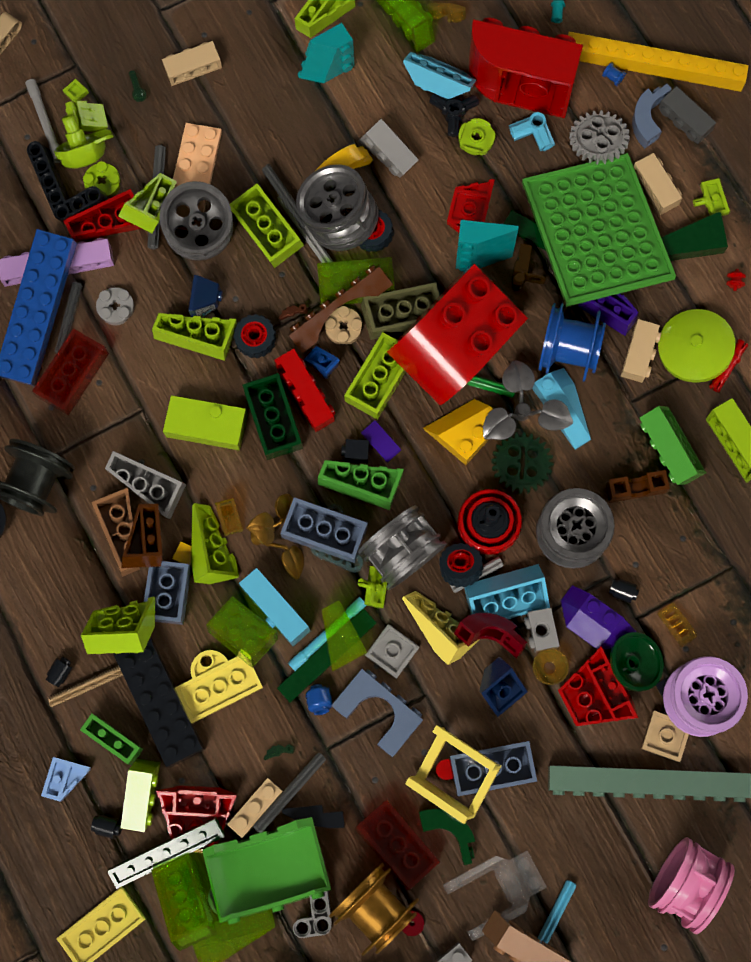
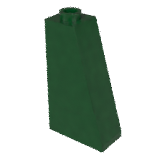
M721 212L712 214L661 237L670 261L723 254L728 248Z

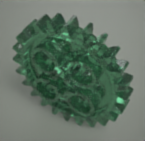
M516 432L514 438L509 437L507 438L508 441L501 440L502 446L496 445V449L499 452L494 451L492 454L496 457L491 460V463L496 464L492 467V471H497L494 478H501L498 484L506 483L504 489L510 486L512 487V493L515 489H518L519 494H521L523 489H525L527 494H529L530 488L535 492L537 491V484L540 487L544 486L542 480L548 482L549 477L547 475L552 474V470L548 468L554 465V463L549 461L553 459V455H547L551 449H544L546 442L540 444V437L534 440L532 433L528 438L525 432H523L522 437H519ZM521 447L525 448L523 479H520L521 463L519 462L521 459ZM514 449L518 452V456L512 457L508 451ZM535 451L537 457L530 458L527 452ZM514 468L517 474L514 476L509 475L507 470ZM533 469L536 472V476L530 477L526 471Z

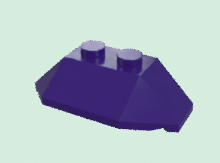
M573 585L561 600L566 628L597 650L601 646L604 650L612 649L613 644L619 637L630 632H636L621 615L590 593Z

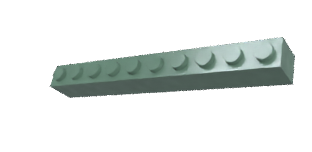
M548 766V791H553V795H565V791L573 792V796H585V792H593V796L605 797V793H613V797L625 798V794H633V798H645L646 794L653 795V799H665V795H672L674 800H685V796H693V800L706 801L705 797H713V801H726V798H733L734 802H746V798H751V773Z

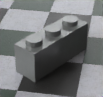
M677 86L660 102L659 109L662 115L671 119L675 127L684 131L687 137L697 144L709 135L716 125V122Z

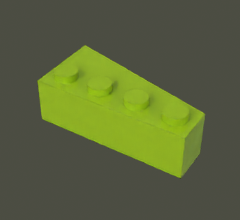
M158 313L152 332L156 340L225 361L234 338V329L237 327V321L231 318L223 320L218 317L210 319L201 318V316L183 317V315Z

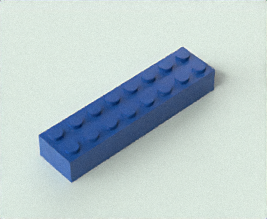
M39 229L36 230L0 352V377L36 386L77 246L73 239Z

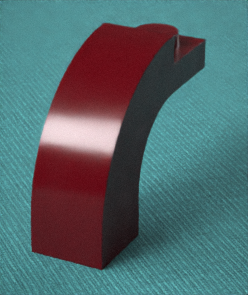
M475 613L467 616L460 621L454 633L468 647L479 639L494 640L515 658L521 655L527 644V641L515 632L517 625L502 616L492 613Z

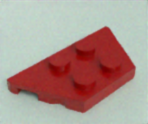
M490 179L489 182L478 184L477 182L469 186L455 187L447 224L459 233L461 220L485 222L495 180Z

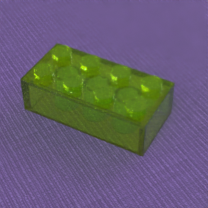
M392 257L317 263L320 303L327 299L332 300L336 297L335 293L343 287L344 289L348 288L351 285L350 282L355 277L359 276L361 278L366 274L365 270L373 264L375 266L379 264L393 282V285L383 293L395 291ZM363 297L350 300L344 304L362 303Z
M187 853L152 869L153 880L171 943L181 951L217 935L197 864L193 858Z

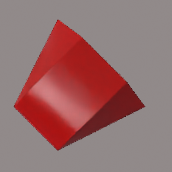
M602 646L558 690L576 726L639 718L631 695L627 688L620 684L614 676L610 657Z
M180 785L156 791L168 825L167 829L170 839L214 817L217 818L221 828L224 830L237 794L219 787ZM217 840V841H215V842H213V843H211V844H209V845H207V846H205V847H202V848H200V849H198V850H196V851H194V852H196V853H203V852H202L203 849H205V848H207V847H209V846L218 844V843H219V840Z

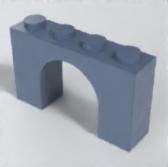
M361 669L331 706L348 719L364 700L372 697L386 700L393 708L395 717L393 725L377 745L393 758L422 723L423 719L420 718L422 714L414 707L412 709L408 708L405 705L407 701L400 695L395 697L390 693L392 689L384 682L378 683L375 680L377 676L367 669L365 672Z

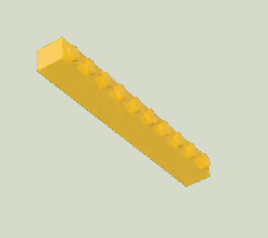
M568 33V36L573 37L576 43L583 44L579 60L581 62L608 66L612 62L614 67L618 69L739 92L742 91L746 83L749 65L580 33Z

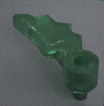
M290 744L286 745V747L281 745L272 746L271 749L267 750L264 760L278 757L282 753L293 754L295 747Z

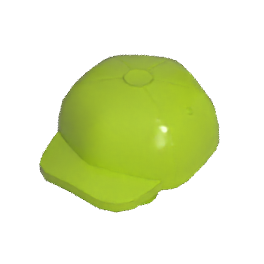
M70 114L62 118L61 121L66 129L65 136L67 141L54 150L57 159H60L61 164L66 168L77 169L98 161L104 155L105 141L113 138L111 130L103 129L85 135L83 129L79 128L75 115Z

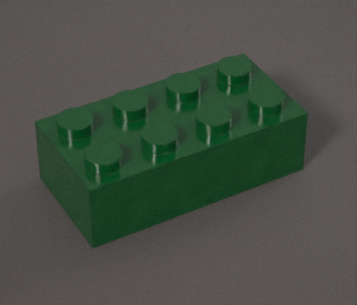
M279 373L243 384L242 386L266 459L270 460L303 449Z

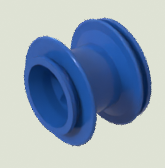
M553 303L538 370L541 371L542 367L546 368V374H548L550 367L555 361L585 367L582 379L585 382L588 368L595 374L606 323L603 322V325H598L600 310L597 312L595 324L565 318L563 313L564 304L561 303L560 308H557L556 303Z

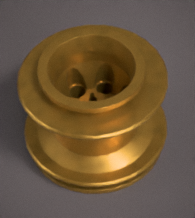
M383 863L329 915L330 918L333 916L337 918L334 925H337L341 920L350 918L372 942L362 952V956L368 953L374 946L377 949L375 951L376 954L381 952L417 915L416 912L412 914L409 911L419 901L418 898L405 908L383 884L386 875L391 871L390 868L384 871L382 869Z

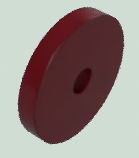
M416 912L417 915L412 919L415 923L414 926H411L409 923L402 930L408 936H416L424 928V919L418 912Z

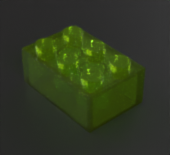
M233 596L206 624L209 634L252 668L278 640L275 629Z

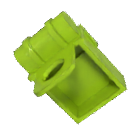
M70 101L65 103L67 115H75L78 126L83 131L97 132L108 128L103 104L87 103V101H76L75 103Z

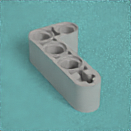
M328 891L324 892V897H321L326 902V907L323 910L317 909L315 907L316 899L312 900V897H310L312 916L300 918L294 923L293 932L297 937L321 936L330 932L332 918L329 917L331 908ZM321 919L328 922V929L325 931L319 930L317 926L318 921ZM298 923H306L308 931L300 933L297 929Z

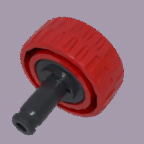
M497 489L477 491L464 501L459 510L457 519L458 532L464 543L474 547L477 551L479 550L480 554H499L510 548L518 539L522 528L521 510L517 506L516 501L503 491H498Z

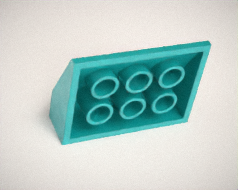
M461 220L456 269L464 272L473 264L480 269L513 257L519 226Z

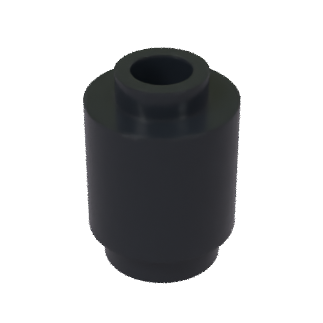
M619 578V580H613L609 593L615 598L631 603V600L636 601L639 590L636 589V584Z
M65 657L56 658L47 672L46 680L60 687L61 683L64 684L73 669L71 666L72 662Z
M105 815L95 816L91 824V831L95 832L96 835L115 839L116 836H120L122 831L120 819Z

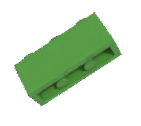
M91 714L80 729L128 765H133L143 751L142 747L95 714Z

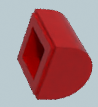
M449 759L440 761L436 766V775L441 780H451L454 778Z

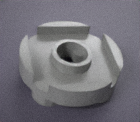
M109 288L99 294L96 302L97 313L106 323L121 325L133 315L134 301L127 290ZM117 302V304H120V307H117V310L114 311L111 305Z

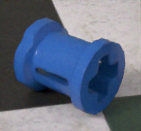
M611 62L604 70L602 77H607L617 87L624 79L626 72H621Z

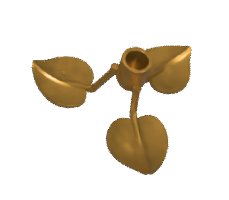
M287 493L280 495L275 502V511L280 518L279 522L274 524L272 516L267 512L256 515L249 522L246 529L251 532V541L254 545L263 544L267 547L273 546L284 549L285 551L282 553L283 565L290 576L298 580L304 567V556L301 550L295 545L289 548L286 545L272 543L274 540V528L285 522L293 501L292 496Z

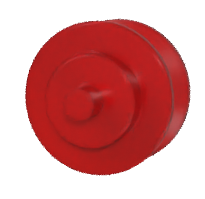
M735 269V271L727 274L730 281H727L726 285L732 288L733 291H737V289L745 286L742 279H745L746 275L740 272L739 269Z

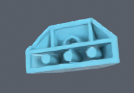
M410 52L403 61L416 86L421 87L425 91L433 92L442 98L450 99L466 93L476 83V79L463 70L429 56Z

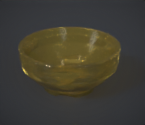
M543 650L538 653L533 661V673L543 684H558L568 674V661L565 655L558 650ZM550 662L554 664V673L547 674L544 671L545 663Z

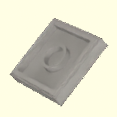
M388 624L365 656L397 679L420 647Z

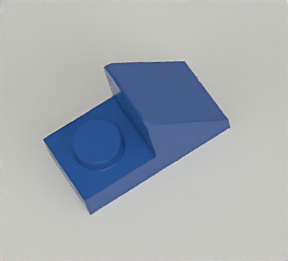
M318 346L304 359L307 364L319 370L325 379L338 367L340 362L337 357Z

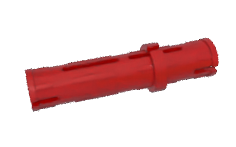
M741 339L737 340L731 364L721 375L713 379L709 385L710 389L713 388V391L718 393L721 391L736 364L740 363L741 356L749 346L748 343Z

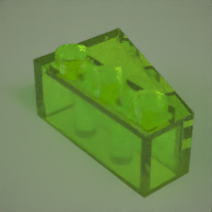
M339 600L321 610L331 671L333 672L366 654L367 651Z

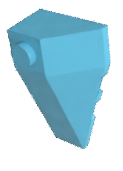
M562 368L550 372L537 380L532 389L543 405L548 400L556 399L562 401L567 406L573 419V424L561 431L574 450L590 441L591 437L575 383L566 370Z

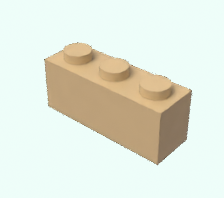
M213 41L204 42L197 47L187 48L181 53L171 54L162 59L171 86L222 68Z
M652 153L634 163L633 167L637 178L660 215L680 205L682 193L679 188L674 186L672 177L664 170L660 158H657Z
M640 319L637 320L621 377L641 383L645 377L649 378L652 368L649 366V362L654 360L656 349L653 348L655 343H658L660 340L661 332H658L660 325Z
M267 778L227 825L241 838H245L252 830L253 825L281 795L283 790Z

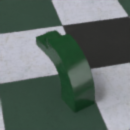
M442 809L420 811L419 816L423 832L434 829H445L451 832L458 841L463 865L472 864L471 859H474L475 856L472 846L468 847V843L475 842V838L466 823H461Z

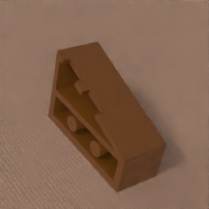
M139 504L122 556L121 568L161 567L162 543L158 504Z

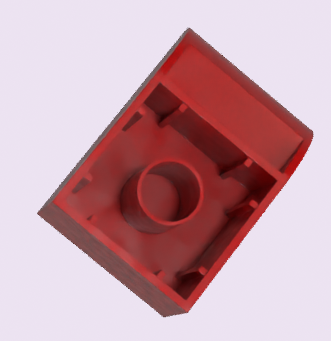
M484 18L482 21L473 19L469 73L472 78L476 79L474 86L477 90L493 102L565 118L583 44L576 43L573 37L564 34L556 35L554 38L540 35L537 29L530 26H522L519 29L505 27L500 20L495 18Z

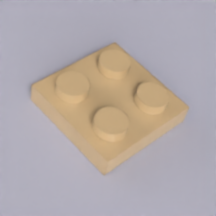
M653 711L641 749L680 762L689 734L677 728L668 715Z

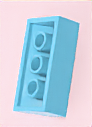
M539 564L479 580L471 586L464 587L471 615L475 613H492L506 619L526 615L531 611L550 608L545 577Z

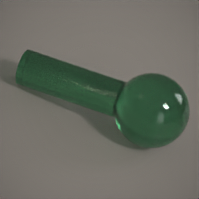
M130 71L129 76L134 88L132 97L135 101L142 102L146 99L147 93L140 87L136 72Z

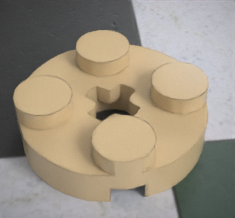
M346 306L337 308L325 321L326 334L336 344H352L360 337L362 331V322L359 314ZM340 323H348V329L345 330L343 328L340 330Z

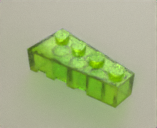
M377 0L388 15L391 14L398 28L402 27L406 39L414 42V49L417 53L435 42L432 26L433 18L428 11L425 12L418 1Z

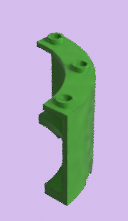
M312 817L295 820L277 827V830L271 832L265 831L251 835L249 838L240 841L233 840L215 844L202 850L220 923L228 921L229 925L240 922L241 917L270 909L273 912H278L285 909L284 905L312 897V900L324 897V892L331 890Z

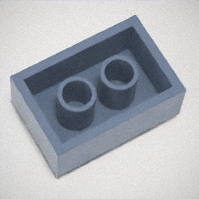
M162 561L161 567H149L144 602L148 601L149 597H155V622L184 625L192 569L189 564Z

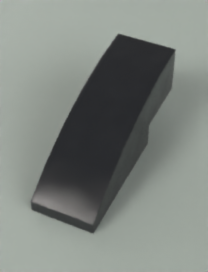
M323 805L282 809L283 814L295 820L312 817L314 826L345 828L344 811L324 813Z

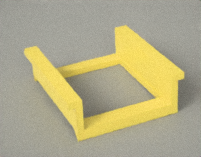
M436 725L433 733L437 736L417 774L409 777L405 784L465 824L467 820L475 817L502 765L495 763L448 732L444 727ZM446 741L489 769L469 808L426 780Z

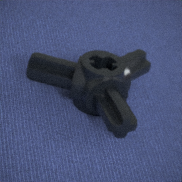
M433 94L429 103L442 110V114L446 116L445 120L448 122V136L456 137L459 135V122L462 121V116L466 115L467 110L478 106L479 100L477 96L473 95L463 101L459 99H449L447 101Z

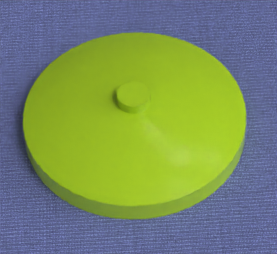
M703 309L687 310L671 318L663 327L658 342L659 356L666 370L676 378L693 383L706 382L721 375L731 364L735 353V336L730 325L718 314Z

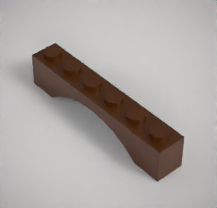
M379 264L377 266L371 265L365 270V275L361 278L359 276L355 277L350 282L351 285L348 288L344 289L343 287L335 293L336 297L332 300H325L319 305L321 307L316 312L312 310L305 316V320L302 323L296 322L289 328L291 330L289 337L302 353L318 342L319 334L325 321L339 306L359 297L379 296L393 285L392 280Z

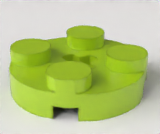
M474 118L467 123L465 122L459 130L458 140L460 148L471 155L487 154L495 141V132L491 124L480 118ZM478 133L481 139L474 140L472 135L475 136Z
M103 161L91 166L83 176L85 189L95 186L105 192L108 199L115 196L120 189L121 179L117 169ZM100 178H106L105 184H98Z

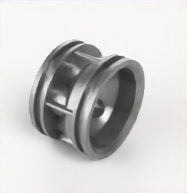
M329 165L316 170L305 179L297 194L296 206L299 215L310 228L316 240L327 249L344 251L355 248L366 241L376 228L379 217L377 204L367 190L361 176L348 166ZM349 193H350V194H353L352 196H348V197H347V196H344L345 194H349ZM345 208H352V211L347 216L342 215ZM328 214H331V221L328 223H323L324 218Z
M197 181L183 183L170 191L162 203L160 209L161 229L169 246L180 256L190 260H207L221 253L230 242L233 233L231 207L224 194L216 187ZM207 200L211 203V208L208 212L203 213L198 209L200 201ZM180 205L189 207L190 213L187 217H180L176 213ZM197 219L198 222L202 221L200 222L201 226L198 227L197 225H194V220ZM220 219L223 222L222 227L219 230H212L209 227L211 220ZM178 227L187 228L188 235L185 238H178L175 235V230ZM199 235H205L208 238V243L205 246L196 245L195 240Z
M416 505L410 507L386 524L358 550L360 555H366L364 560L366 562L370 561L381 574V582L384 583L386 581L388 583L386 586L388 590L393 589L406 580L447 545L445 541L440 542V534L434 531L424 518V514L417 513L419 508Z

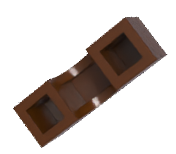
M666 470L647 473L642 477L628 479V477L610 479L606 483L609 503L666 494L670 489Z

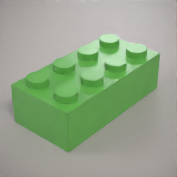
M658 406L640 417V426L645 433L648 432L651 438L649 440L650 444L661 455L659 459L663 466H667L670 473L668 475L673 483L685 485L706 474L669 407Z

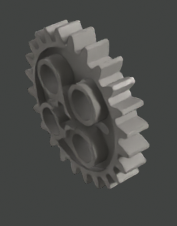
M601 110L599 114L593 111L591 116L586 113L585 118L579 116V121L575 120L574 126H571L569 139L572 151H577L576 156L582 155V160L589 158V163L596 160L598 165L599 161L602 160L606 164L607 159L613 162L614 157L619 159L620 153L624 154L625 149L628 148L630 136L629 129H626L627 124H622V118L616 120V114L611 117L609 111L606 115H603Z

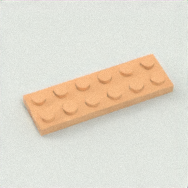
M190 123L185 124L173 180L177 181L175 187L193 181L211 184L222 135L220 128ZM202 200L198 204V209L203 213L207 200ZM180 205L176 213L180 217H187L190 209L186 205ZM196 219V220H194V223H195L194 225H197L198 227H200V226H201V223H200V222H202V221H199V222H198L197 219ZM178 227V228H177V229L187 230V228H185V227Z

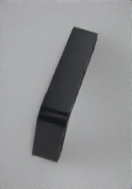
M33 141L27 146L28 156L56 219L64 223L63 220L108 200L107 194L95 186L89 187L70 198L48 148L37 141Z

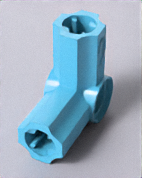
M535 112L530 117L509 125L514 141L533 134L540 151H546L555 146L546 124V118L541 112ZM540 121L542 124L536 126L533 124V122Z

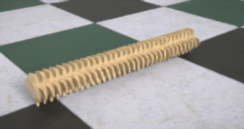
M119 666L116 669L114 668V670L111 668V671L109 669L107 673L102 672V675L95 676L96 678L93 677L89 681L86 680L87 682L84 681L82 684L79 683L80 685H75L73 688L70 687L71 689L68 688L66 691L63 690L64 692H59L55 696L52 695L50 699L47 697L50 707L56 706L74 698V696L76 697L83 694V692L92 690V688L99 687L103 683L105 684L108 681L110 682V680L112 681V679L119 678L123 674Z

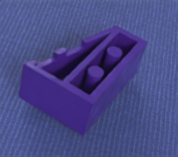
M620 293L578 304L579 308L595 318L600 310L599 320L605 322L606 325L624 336L635 324L638 315L635 307Z

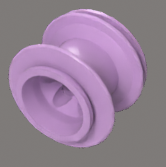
M711 656L694 658L678 667L667 679L663 692L665 711L672 723L681 731L698 737L716 735L733 727L743 716L748 699L746 683L741 673L729 662ZM706 680L711 682L712 685L710 686L708 683H706ZM692 683L699 685L698 690L693 689ZM710 693L711 697L704 698L703 694ZM690 696L695 697V704L690 703ZM715 702L719 703L718 710L714 707ZM702 706L706 707V714L701 713L700 708Z

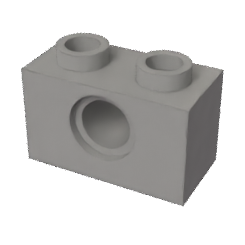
M547 608L528 612L524 622L526 629H530L531 637H528L530 649L534 648V653L557 649L559 642L552 609ZM543 626L546 629V634L543 636L538 635L536 627Z

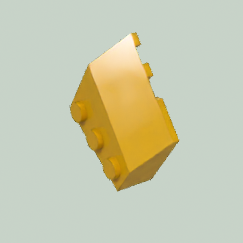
M474 399L423 429L462 463L467 465L488 441L483 437V425L486 416L493 408Z

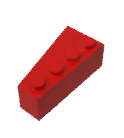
M129 189L63 220L72 239L75 242L142 229L118 217L124 204L134 197L132 190Z
M295 349L276 358L274 361L277 372L315 433L335 421L334 415L336 414L333 407L325 402L324 399L326 397L321 389L318 390L313 375L308 373L306 364L302 358H299Z

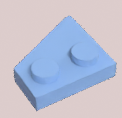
M53 757L41 796L62 802L86 776L91 767Z

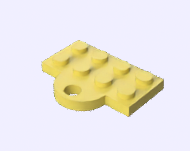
M207 650L198 654L191 664L192 679L175 687L192 724L263 688L246 652L228 661L222 653L215 650ZM205 656H210L212 659V663L208 667H204L201 664V660Z

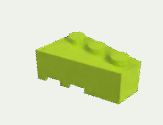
M308 0L294 18L296 30L312 38L356 7L355 0Z
M159 173L140 192H137L130 201L124 204L118 217L153 233L160 220L162 203L169 192L174 189L177 181Z

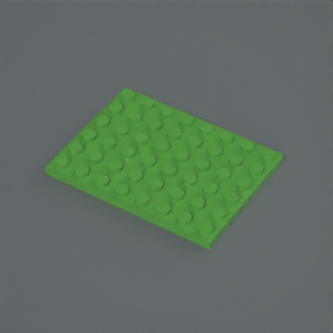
M628 153L620 155L619 159L614 157L613 162L607 159L606 164L602 160L599 161L598 165L596 161L522 179L523 188L566 307L675 280L676 274Z

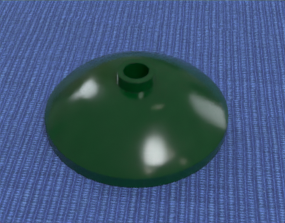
M630 632L619 637L612 646L610 664L613 674L620 684L629 690L637 692L649 690L657 685L663 674L664 662L659 647L650 637L639 632Z

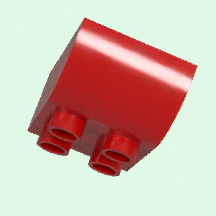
M473 264L447 287L388 349L387 353L439 405H442L461 390L487 364L528 318Z

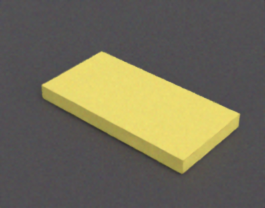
M122 886L56 939L73 962H94L145 921L146 917Z

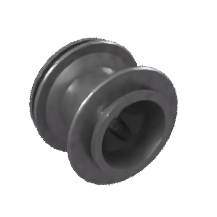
M580 488L561 491L547 501L539 516L536 526L538 545L543 554L559 566L565 568L588 566L595 562L611 543L615 528L614 517L608 504L592 491ZM567 515L569 520L564 521L561 516ZM586 521L590 523L591 527L586 525ZM581 522L579 528L571 531L573 524L576 525ZM564 528L566 533L560 534L558 529ZM588 534L589 540H584L582 535ZM569 538H575L576 544H571Z

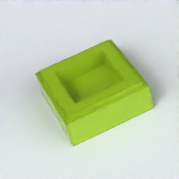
M74 79L63 89V93L74 103L81 101L89 93L77 79Z

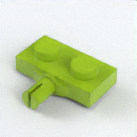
M720 179L701 182L700 187L703 197L693 199V206L705 205L708 208L709 215L721 212L722 216L728 215L730 210Z
M374 566L369 568L368 580L360 578L358 586L366 588L364 605L384 608L387 582H381L382 576Z

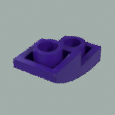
M375 420L361 432L387 463L401 451L399 446Z

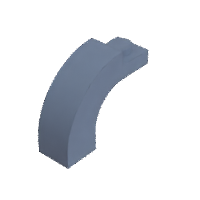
M668 84L663 87H657L653 92L648 88L640 96L632 117V128L636 139L644 149L657 141L662 132L653 121L651 110L659 105L661 100L671 92L672 88Z

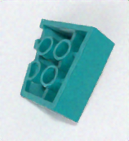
M342 23L309 41L305 52L307 58L302 61L301 67L303 69L298 72L297 76L301 79L326 83L343 72H349L355 66L353 39Z

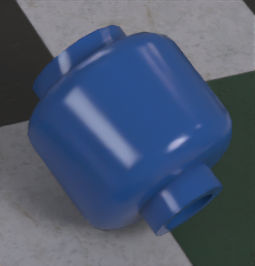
M316 684L311 686V689L306 692L305 697L310 712H313L315 715H323L332 708L333 701L329 688Z

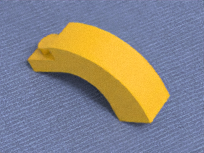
M352 144L330 156L316 170L329 165H345L355 169L370 165L373 159L363 146L356 147L355 144Z

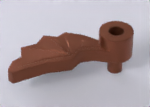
M301 304L299 308L293 305L287 307L286 310L282 311L279 320L293 317L298 313L307 314L308 307L305 304Z

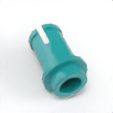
M553 0L551 2L553 7L551 22L561 23L563 21V8L565 7L564 0Z

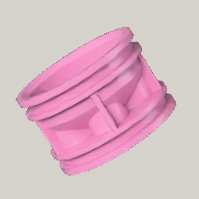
M686 837L675 846L662 865L651 888L648 905L653 909L657 908V911L661 914L667 912L681 917L682 927L689 928L692 933L698 934L708 926L723 904L733 881L734 865L729 862L725 863L723 858L715 856L702 848L698 843H693L690 838Z

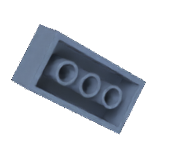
M294 497L280 534L286 540L355 563L358 550L361 548L368 528V523Z
M529 741L479 750L480 753L495 763L502 765L489 791L537 782ZM465 753L450 756L457 797L477 793L489 769Z

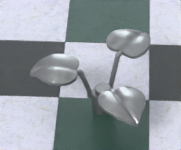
M515 360L504 371L502 383L509 392H520L519 404L516 406L514 414H507L503 408L491 410L484 421L483 437L485 440L507 439L515 432L516 423L514 419L525 421L529 416L540 413L538 418L539 425L551 431L568 428L573 424V419L567 406L560 400H548L544 403L542 410L531 411L530 406L523 403V390L528 391L533 388L535 377L532 370L526 364Z

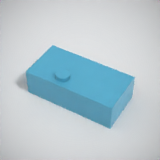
M257 568L239 583L244 592L267 617L265 619L272 628L276 627L292 646H295L311 632L309 626Z

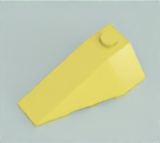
M417 591L403 596L404 603L432 649L447 665L459 660L479 641H475L468 647L454 634L459 622L450 617L452 614L448 611L445 613L436 608L434 602Z

